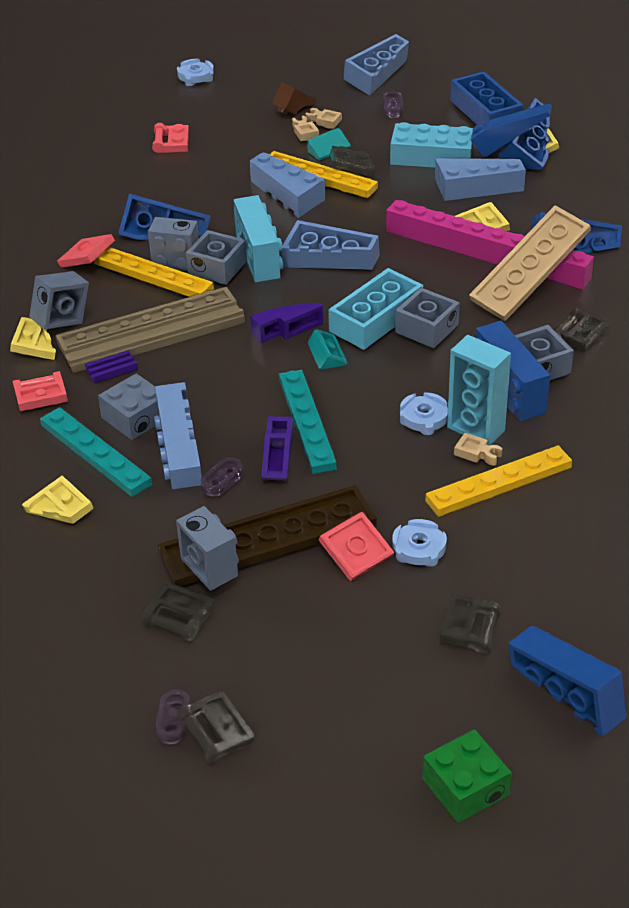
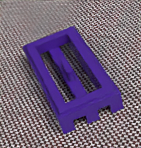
M127 350L87 363L85 368L92 381L98 383L138 369V364L136 360L134 361L130 351Z

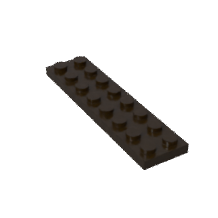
M353 485L223 524V526L227 530H232L237 538L236 554L239 559L237 568H242L319 544V538L322 534L360 512L365 514L373 526H377V518L357 486ZM178 538L158 544V552L175 588L200 581L194 572L182 561Z

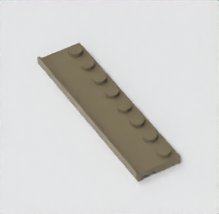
M223 287L56 335V341L72 373L86 370L85 364L127 350L134 356L243 324L245 322V315L243 309L238 307L236 299L228 288Z

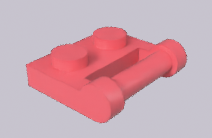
M162 123L155 124V141L152 145L154 152H188V125L175 124L173 126H165ZM163 136H168V143H163Z
M60 371L53 372V375L25 381H20V379L13 380L20 411L68 402Z

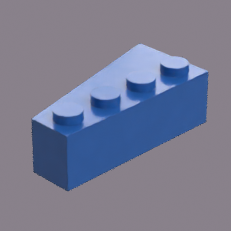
M533 625L508 643L511 666L538 687L544 684L552 695L551 697L557 702L565 701L576 709L574 715L580 720L588 719L596 725L594 731L602 737L627 718L622 671Z

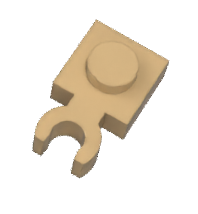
M311 108L310 113H306L308 122H316V125L324 126L327 129H334L342 120V113L326 109L319 111L316 108Z
M302 116L301 121L292 118L294 133L300 141H308L319 136V130L312 121L307 122V117Z
M464 433L454 447V455L476 463L481 458L489 465H496L497 457L502 456V447L498 445L488 446V440Z

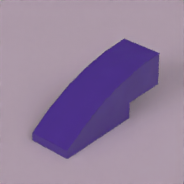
M321 303L289 305L250 316L251 335L260 343L280 335L285 340L323 324V305Z
M268 416L264 442L262 480H288L294 430L293 417Z

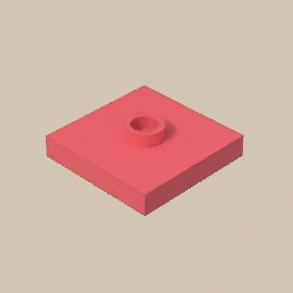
M112 234L81 239L57 262L60 268L92 263L115 240Z
M363 512L327 531L319 538L320 543L350 582L388 560L394 554V551Z

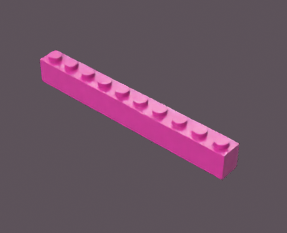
M395 200L386 210V232L494 264H499L525 237L521 234H514L500 228H493L482 223L465 220L462 217H455L444 212L427 209L423 206L409 204L405 201ZM572 250L546 279L583 290L592 278L594 256Z

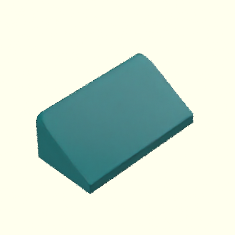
M339 128L308 140V153L319 161L351 148L350 143Z
M315 329L308 340V345L318 368L322 370L345 366L347 360L335 335Z

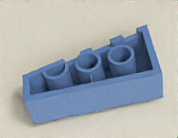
M395 34L346 59L343 79L370 96L407 61L409 41Z
M264 152L250 160L251 182L265 193L270 192L274 200L283 202V207L287 210L292 209L296 217H301L325 201L324 178Z
M435 158V181L444 201L524 191L526 169L520 159Z
M299 220L295 223L282 246L283 266L285 268L373 270L380 256L379 236Z
M185 382L155 386L159 415L154 416L156 431L161 430L157 432L159 447L164 446V448H160L162 463L167 462V464L163 465L165 480L170 479L172 489L202 485L201 467L190 416L189 402L186 396Z

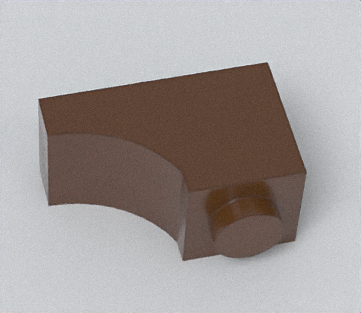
M281 83L272 104L278 106V111L286 115L289 112L296 115L301 108L314 106L316 99L287 84Z

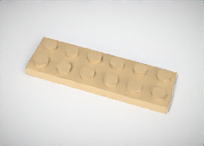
M555 205L469 295L470 300L505 322L591 231L590 225Z

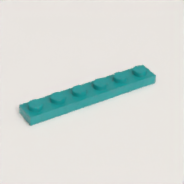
M296 370L279 373V382L293 417V422L311 473L316 474L337 470L336 459L303 371Z
M60 407L40 418L42 427L131 497L152 485V479L149 475Z

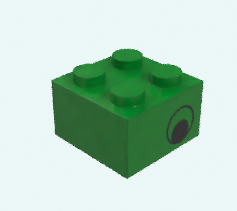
M475 729L423 756L422 779L457 823L510 794L512 772Z

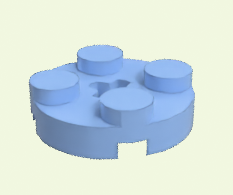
M189 59L180 63L181 67H177L178 78L185 81L187 86L213 80L214 69L210 61L205 60V63L200 62V59Z
M424 393V396L416 397V394L407 396L400 404V423L410 429L420 431L424 435L433 434L436 429L443 427L448 421L447 402L437 394Z
M414 519L408 521V525L402 528L400 525L395 529L392 547L399 562L432 567L444 555L447 537L444 531L442 533L438 529L436 523L424 519ZM418 540H422L423 544H417Z

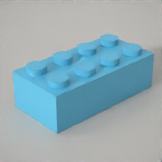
M406 122L396 123L390 144V165L435 168V158L472 159L474 144L470 139L473 128L466 126L449 127L447 125L430 126L428 124L414 125Z
M259 195L233 199L236 237L246 240L247 264L254 282L280 278V269H283L282 257L279 256V251H282V242L280 238H277L276 227L272 226L271 216L267 214L265 203L261 202Z
M387 268L329 309V332L365 350L395 328V310L420 287L423 288V285Z
M470 335L465 336L451 349L447 428L462 435L468 433L488 440V446L505 431L511 360L510 352Z

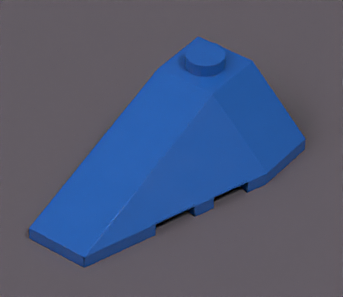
M534 98L527 109L544 104ZM550 116L505 144L498 157L501 159H520L525 169L541 170L549 156V150H547L546 145L549 142L547 129L550 127Z
M548 103L491 119L484 124L479 123L473 128L470 140L480 153L487 157L549 117L552 106Z
M129 194L118 235L136 240H149L148 230L154 218L161 217L197 221L198 237H201L208 229L211 216Z
M540 212L532 217L531 230L547 213ZM580 219L590 225L591 231L573 249L574 251L591 253L620 247L621 225Z

